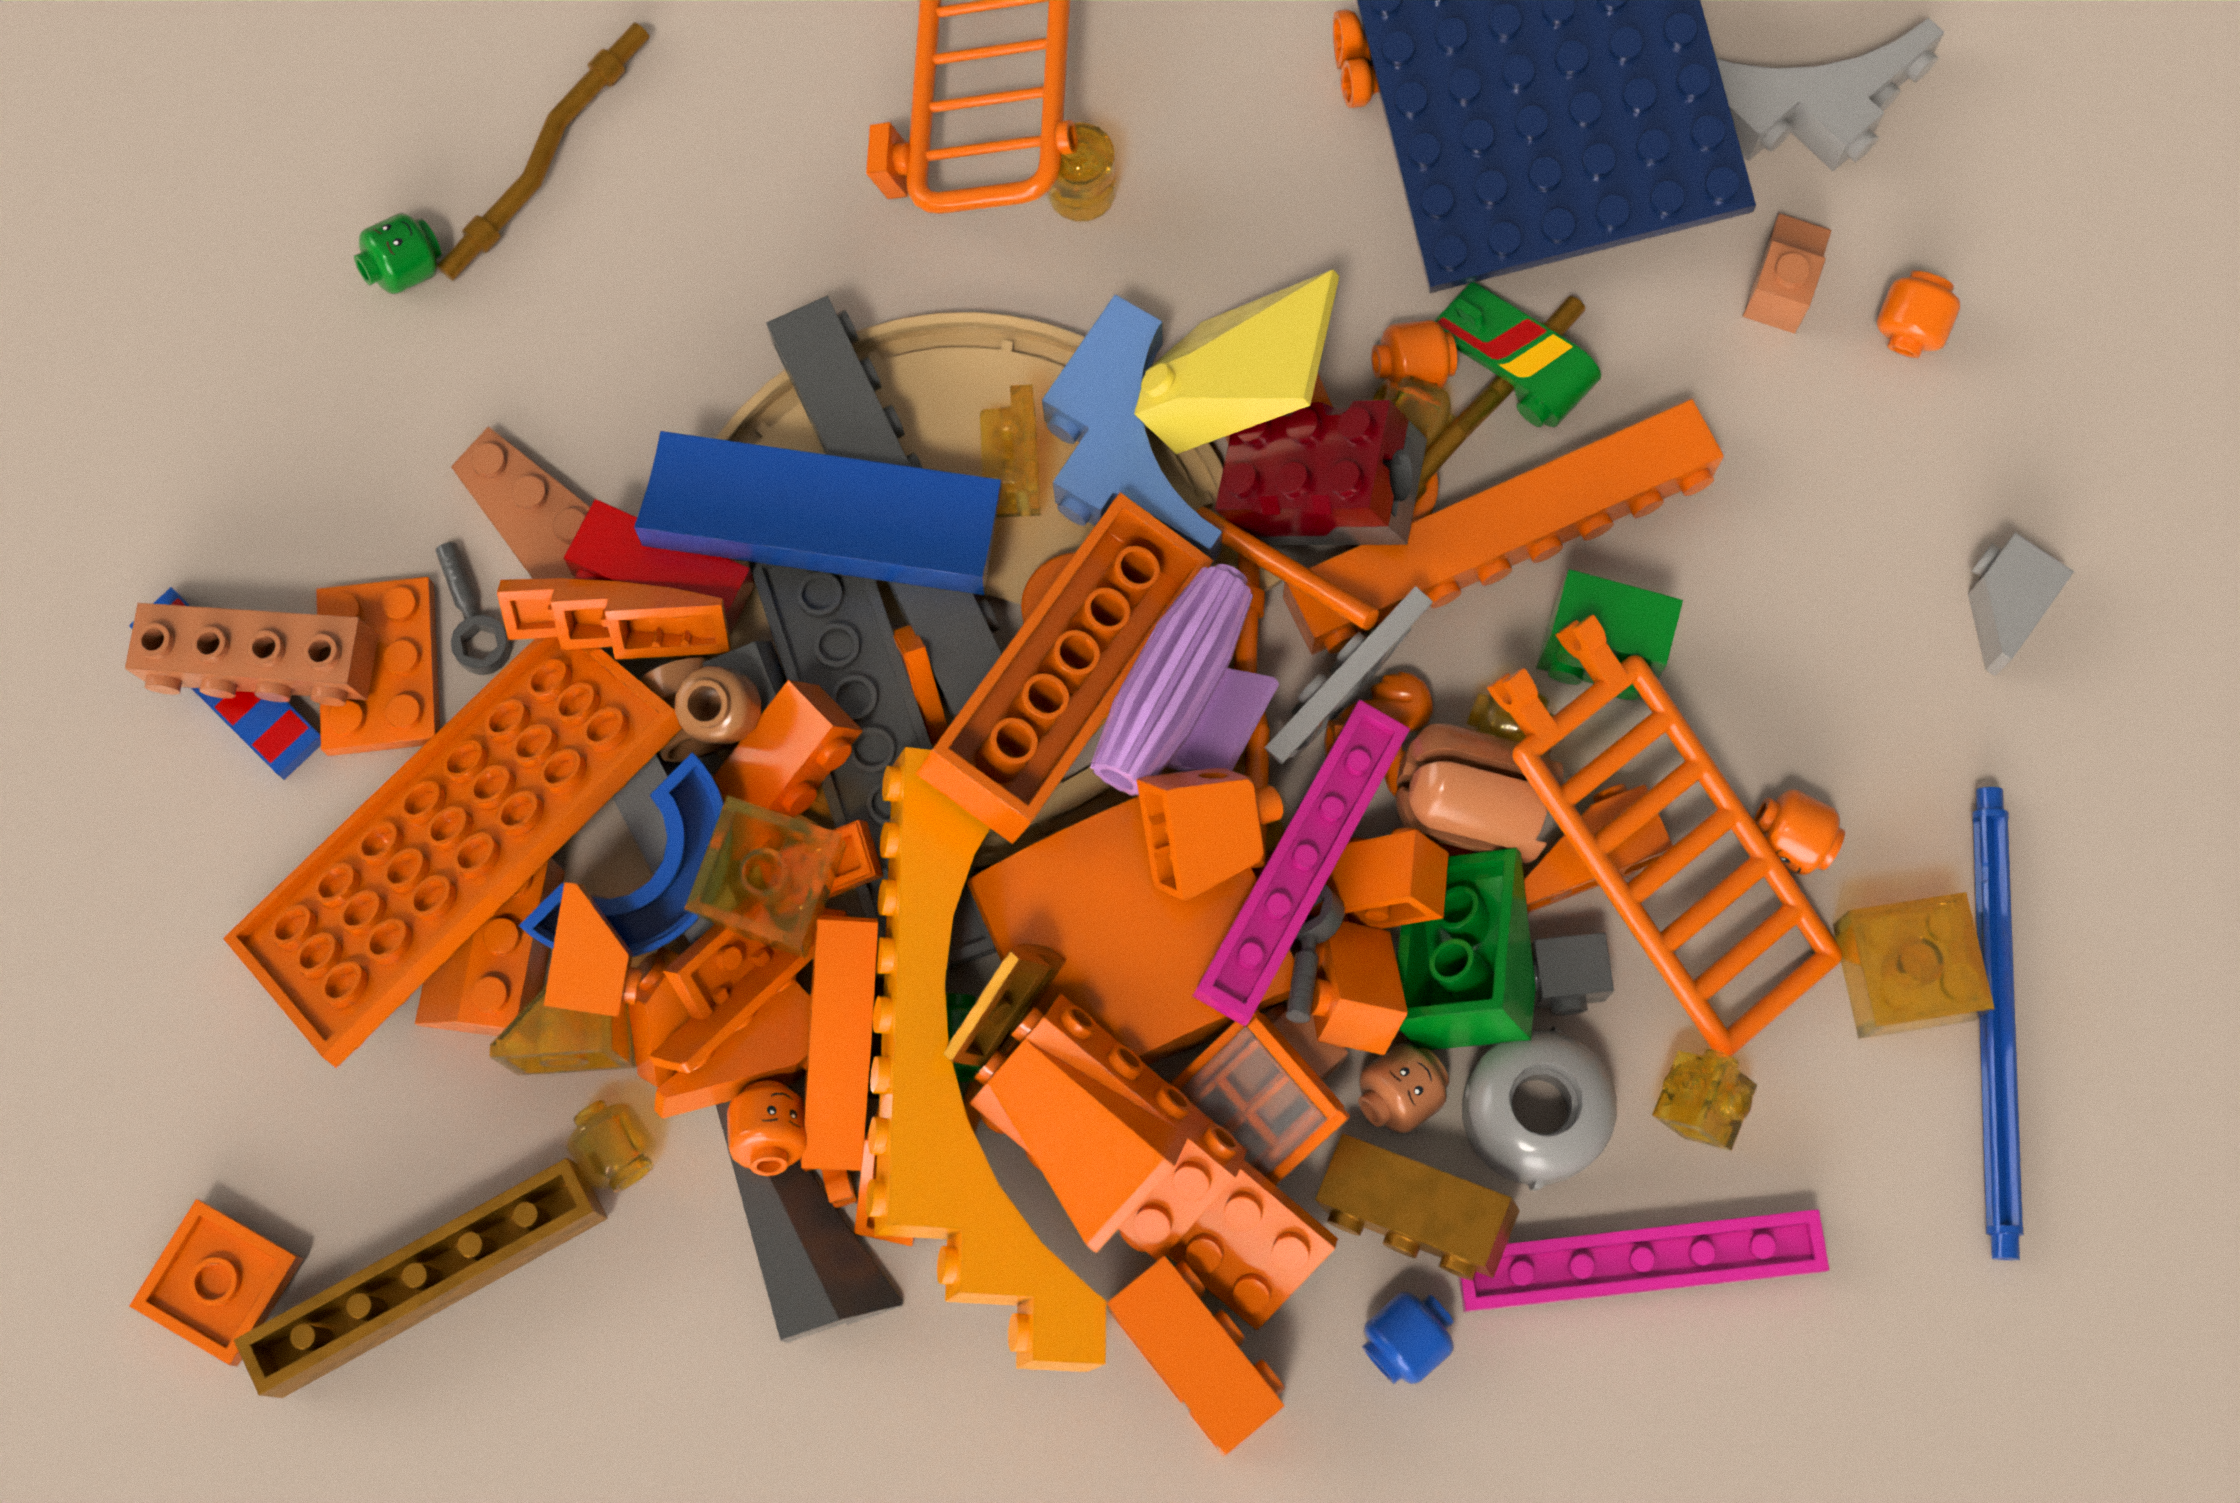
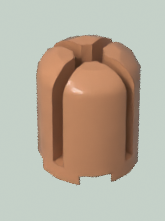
M1440 722L1424 728L1410 743L1400 762L1397 777L1399 790L1395 794L1398 817L1404 828L1420 830L1422 834L1432 841L1476 852L1517 848L1521 853L1522 863L1528 864L1536 860L1547 845L1546 842L1537 840L1545 821L1547 808L1514 762L1512 751L1519 743L1518 741ZM1548 750L1541 755V758L1561 786L1564 783L1562 762L1551 760L1549 754L1552 750Z

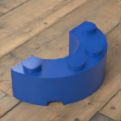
M693 752L649 795L663 815L667 834L663 862L651 880L630 895L611 899L591 895L632 951L633 957L656 950L672 942L691 928L715 899L727 871L731 847V831L727 807L715 779ZM564 882L519 925L531 937L552 949Z

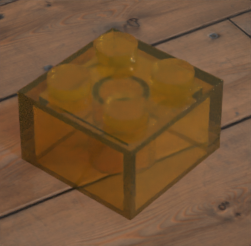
M1967 892L1853 909L1846 912L1832 925L1836 942L1843 953L1841 965L1858 1039L1971 1022L1995 1009Z

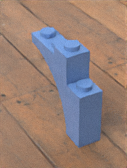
M1115 294L1042 399L1044 422L1047 423L1049 431L1068 444H1074L1076 441L1080 442L1053 481L1055 503L1058 504V510L1070 521L1081 526H1085L1087 522L1096 526L1121 492L1215 561L1222 549V531L1203 519L1174 490L1161 471L1151 450L1144 423L1134 415L1142 379L1146 370L1152 366L1157 352L1163 345L1162 321Z

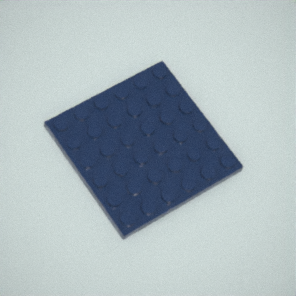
M1356 0L1430 293L1754 212L1756 202L1700 0Z

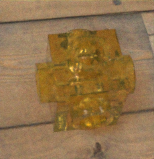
M1705 1049L1702 1056L1678 1050L1670 1072L1664 1079L1662 1091L1652 1116L1683 1139L1732 1151L1744 1118L1750 1112L1752 1098L1758 1085L1738 1070L1739 1062L1735 1058L1723 1052Z

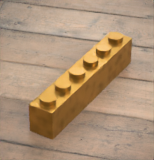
M565 1158L234 1339L235 1345L258 1395L284 1398L607 1220L608 1217L583 1167L569 1158Z

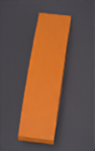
M566 578L500 580L497 589L508 640L558 637L561 650L612 647L615 660L725 654L731 651L723 598L671 587L622 581Z
M817 915L804 1091V1129L807 1148L801 1157V1168L861 1171L870 1069L878 918Z

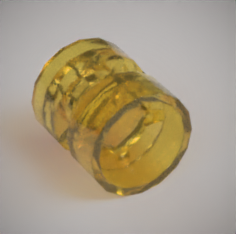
M1081 122L1074 123L1078 136L1077 152L1075 154H1062L1058 179L1047 192L1052 208L1063 218L1075 222L1091 221L1101 217L1111 208L1116 196L1114 145L1108 134L1098 126Z

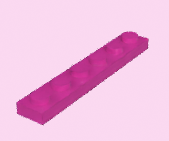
M1359 699L1192 995L1194 998L1244 1027L1249 1023L1410 728Z
M1819 1209L1509 1243L1505 1247L1494 1278L1476 1272L1473 1281L1459 1276L1458 1278L1464 1313L1823 1273L1830 1269Z

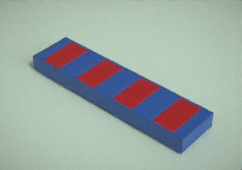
M172 587L153 603L190 606ZM134 621L129 625L131 629L133 628ZM191 688L283 780L321 746V735L288 702L268 701L254 695L255 692L236 691L234 698H217L201 693L199 691L200 688Z

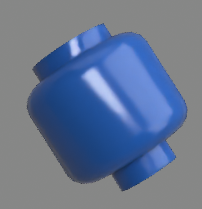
M1401 1292L1366 1322L1364 1333L1368 1341L1362 1348L1375 1366L1393 1384L1400 1379L1409 1384H1417L1453 1352L1454 1343L1447 1328L1454 1323V1320L1431 1294L1421 1301L1410 1292Z

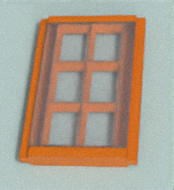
M1256 1009L1245 1027L1235 1021L1169 1084L1180 1090L1193 1105L1217 1125L1229 1131L1236 1141L1247 1149L1244 1160L1275 1186L1351 1117L1343 1108L1344 1105L1265 1014H1261L1258 1009Z

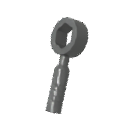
M444 543L438 546L435 551L455 607L462 611L465 619L453 631L451 638L452 653L461 666L473 674L486 675L494 673L501 669L509 660L512 651L511 640H508L506 630L500 622L490 616L478 615L475 608L477 598L457 543ZM479 631L495 634L497 647L483 660L468 656L466 643Z
M1326 884L1313 905L1315 907L1323 901L1320 915L1305 924L1303 923L1296 936L1301 941V949L1295 954L1286 1011V1018L1295 1023H1306L1310 1020L1319 960L1315 952L1316 945L1328 940L1336 933L1345 915L1344 903Z

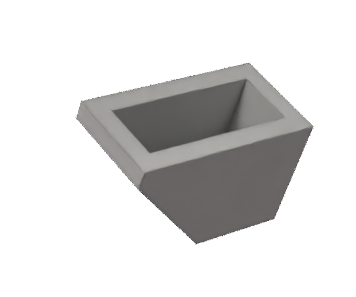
M2016 532L2001 549L1993 543L1988 547L1972 569V572L1980 578L1968 594L1985 670L1994 676L2013 659L2074 573L2073 570Z

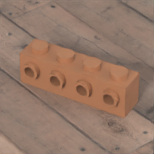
M137 603L125 669L143 680L146 689L162 694H180L181 687L200 688L199 691L201 693L217 698H234L236 691L255 692L254 695L256 697L273 702H289L291 695L310 696V700L319 704L344 706L346 699L368 700L379 634L359 617Z

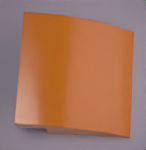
M1139 796L1062 829L992 865L967 881V885L1001 962H1003L1012 948L1019 944H1036L1050 947L1066 960L1036 1006L1042 1013L1061 993L1075 1006L1087 1012L1094 1022L1119 1043L1131 1049L1146 1065L1212 1041L1235 1022L1192 995L1257 879L1252 868H1247L1186 901L1154 888ZM1290 949L1259 1003L1258 1010L1289 999L1294 958Z

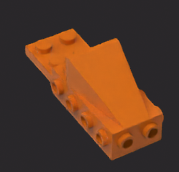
M1061 993L1043 1013L1034 1006L1011 1033V1036L1018 1041L1006 1056L997 1049L988 1062L974 1076L982 1085L969 1104L978 1110V1114L986 1126L999 1134H1006L1025 1150L1027 1158L1036 1168L1042 1171L1085 1244L1097 1253L1119 1229L1120 1235L1129 1246L1139 1252H1147L1156 1261L1160 1260L1164 1255H1167L1177 1264L1183 1260L1206 1289L1257 1331L1336 1247L1338 1238L1244 1160L1247 1149L1237 1142L1229 1131L1212 1121L1193 1105L1180 1090L1169 1085L1144 1064L1131 1049L1119 1043L1094 1022L1087 1012L1075 1006Z

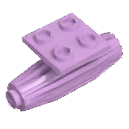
M1218 564L1216 567L1210 566V568L1203 567L1157 622L1113 700L1091 762L1094 774L1099 776L1106 784H1110L1115 789L1121 792L1124 791L1129 795L1134 796L1137 794L1139 796L1136 779L1159 775L1165 767L1183 772L1210 768H1225L1231 771L1234 769L1279 686V682L1275 677L1227 668L1232 660L1253 598V594L1250 593L1251 589L1246 585L1248 582L1246 576L1238 569L1227 564Z

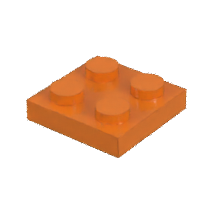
M196 1199L129 1307L226 1364L238 1367L242 1358L234 1339L265 1323L303 1261V1258L205 1201Z

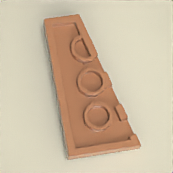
M488 426L455 461L451 468L532 579H573L574 576H572L563 557L590 507Z

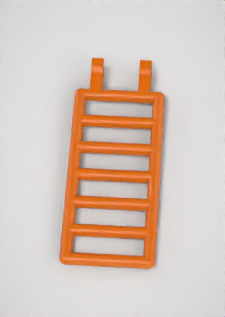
M1593 614L1586 617L1580 623L1578 620L1572 621L1555 634L1567 652L1580 661L1595 684L1553 717H1551L1538 698L1536 685L1525 668L1519 669L1513 675L1509 673L1502 675L1489 685L1487 689L1495 701L1512 715L1526 736L1512 751L1514 762L1712 1051L1718 1057L1728 1058L1734 1055L1835 968L1842 960L1843 953L1646 660L1641 656L1631 655L1620 663L1606 643L1605 631ZM1633 684L1652 713L1560 786L1541 758V755ZM1666 733L1684 759V762L1597 833L1593 834L1574 805L1661 735ZM1699 781L1717 810L1627 883L1608 854ZM1731 829L1750 858L1660 932L1641 903ZM1764 877L1782 906L1693 980L1675 954V951ZM1796 925L1815 953L1726 1028L1707 1000Z

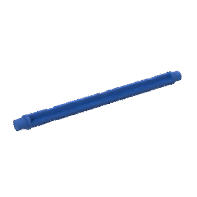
M1982 787L1976 790L1977 810L1972 812L1974 830L1986 1235L1991 1236V1259L2020 1260L2019 1236L2024 1235L2022 1217L2008 831L2009 812L2004 810L2002 788Z

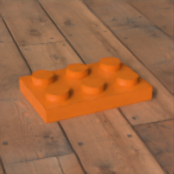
M429 577L316 589L317 615L359 617L379 634L368 700L346 699L344 706L320 704L321 751L327 756L424 746L440 730L434 583Z

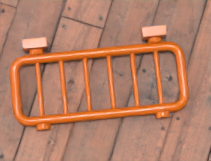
M941 0L919 1L909 143L905 142L890 122L872 124L869 129L866 174L887 199L908 197L909 195L915 206L928 213L944 214L1024 204L1039 199L1051 189L1058 179L1062 154H1075L1078 149V136L1075 124L1072 120H1064L1070 0H980L941 6ZM1049 1L1046 38L937 54L940 17ZM1046 49L1044 86L934 101L936 65ZM1043 98L1041 135L930 150L932 119L935 112ZM1040 147L1038 169L1027 180L941 192L932 191L928 186L929 161Z

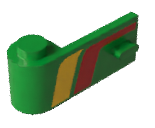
M1475 282L1470 283L1435 320V322L1441 325L1444 332H1450L1453 335L1458 351L1513 385L1519 401L1516 405L1517 410L1525 420L1536 427H1542L1544 424L1549 427L1558 426L1601 379L1599 367L1584 350Z

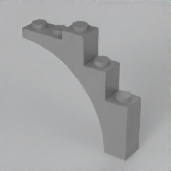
M1928 18L1896 41L1862 56L1813 67L1769 68L1731 63L1716 58L1742 155L1750 161L1763 148L1771 152L1792 133L1832 171L1836 170L1849 157L1854 162H1857L1877 142L1878 136L1874 132L1884 114L1883 111L1899 95L1901 90L1898 87L1908 78H1911L1914 82L1920 80L1938 60V56L1934 54V51L1944 31Z

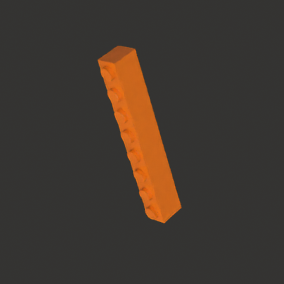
M1690 399L1412 522L1407 545H1360L1308 569L1378 610V619L1372 627L1375 628L1381 624L1415 586L1433 601L1431 608H1438L1459 597L1462 593L1460 589L1478 581L1483 586L1493 584L1509 575L1513 570L1512 566L1531 558L1533 563H1539L1553 557L1563 549V543L1581 536L1584 541L1594 539L1610 530L1614 525L1613 521L1628 514H1632L1634 518L1646 516L1661 507L1664 503V498L1682 491L1684 496L1693 495L1705 489L1714 481L1713 476L1724 455L1693 399ZM1284 581L1283 599L1311 655L1327 649L1329 654L1338 653L1359 631L1361 633L1368 631L1360 628Z

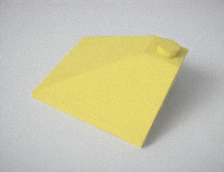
M1332 269L1201 322L1146 370L1141 382V390L1134 415L1175 454H1179L1310 406L1339 275Z

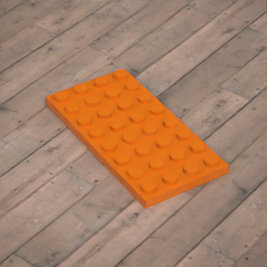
M558 637L534 639L240 921L223 940L321 1057L337 1068L399 1006L404 1004L423 982L444 962L450 959L454 952L482 924L490 919L530 877L535 875L574 834L579 832L585 823L620 791L658 751L669 743L682 729L675 710L601 648L561 650Z

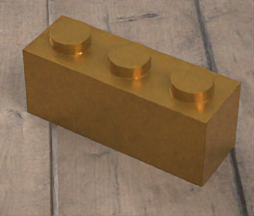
M1344 1133L1340 1137L1315 1198L1320 1207L1329 1214L1327 1223L1356 1236H1361L1363 1228L1384 1235L1385 1237L1382 1242L1384 1246L1412 1258L1417 1257L1419 1250L1425 1251L1441 1258L1440 1268L1472 1281L1476 1272L1494 1278L1520 1212L1512 1197Z

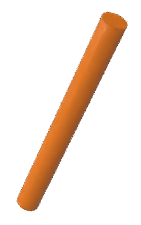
M1201 507L1196 511L1203 519L1222 531V544L1360 628L1369 630L1375 625L1379 616V612L1375 608L1235 524L1228 522L1210 509Z

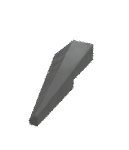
M731 1101L716 1105L727 1148V1111ZM728 1148L781 1341L789 1343L844 1323L849 1325L902 1307L898 1294L888 1283L865 1248L840 1216L833 1204L829 1203L827 1195L809 1171L805 1172L801 1168L800 1159L793 1165L788 1166L780 1174L762 1176L755 1174L751 1169L745 1168L733 1160Z

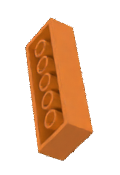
M1120 492L915 774L1013 844L1034 820L1110 711L1115 696L1157 622L1197 573L1205 566L1209 568L1214 560Z

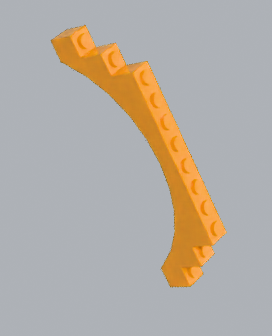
M1109 712L1107 713L1103 721L1100 723V725L1098 726L1093 735H1095L1096 732L1106 722ZM905 747L893 766L886 767L882 784L883 801H890L891 809L890 822L883 824L880 838V855L882 858H889L888 879H882L878 893V914L886 916V938H879L876 953V973L884 974L883 996L877 997L873 1012V1029L875 1033H882L881 1056H875L871 1069V1091L880 1095L879 1117L872 1118L868 1135L869 1153L877 1155L876 1179H870L868 1183L866 1214L868 1217H875L874 1235L947 1239V1246H941L937 1259L938 1283L946 1284L945 1302L1017 1306V1313L1011 1315L1008 1326V1345L1010 1351L1016 1352V1369L1089 1372L1106 1364V1300L1093 1291L1039 1240L998 1184L967 1119L953 1063L943 1055L949 1044L945 977L953 916L974 855L990 828L915 774L931 750Z

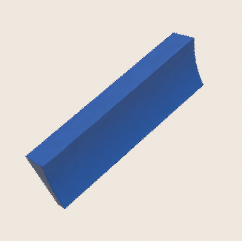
M660 431L652 471L634 529L642 546L984 595L1002 486L1000 479Z

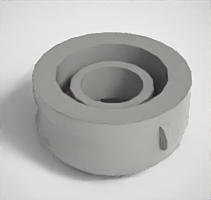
M1555 1026L1549 1031L1532 1030V1037L1529 1041L1495 1044L1482 1056L1467 1080L1462 1097V1120L1467 1138L1476 1154L1490 1169L1509 1180L1528 1185L1531 1191L1539 1190L1544 1185L1565 1181L1588 1167L1605 1149L1612 1137L1617 1118V1096L1612 1078L1602 1061L1586 1045L1570 1036L1564 1035ZM1542 1080L1552 1084L1561 1092L1566 1102L1567 1115L1563 1126L1559 1130L1552 1133L1538 1134L1527 1130L1518 1122L1513 1112L1512 1098L1519 1085L1527 1081Z

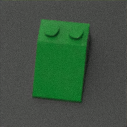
M1517 848L1448 857L1444 917L1442 919L1401 926L1397 965L1408 1014L1399 1029L1418 1048L1424 1047L1429 1050L1531 1040L1535 977L1522 858Z

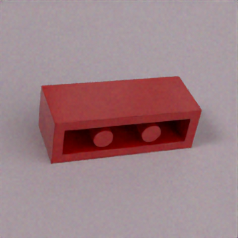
M595 499L563 557L572 576H574L573 579L622 581L671 587L723 598L730 635L755 587L750 568L728 558L642 546L634 529L637 517Z

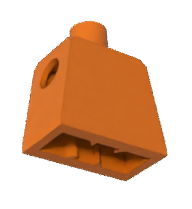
M1225 768L1161 774L1136 779L1153 886L1183 901L1196 897L1260 862L1264 854L1260 826L1280 820L1283 815L1282 800L1274 787L1265 786L1255 790L1250 777Z

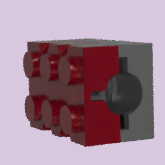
M1391 400L1353 401L1349 408H1334L1323 402H1311V405L1230 435L1215 510L1228 522L1235 524L1268 545H1407L1427 438Z

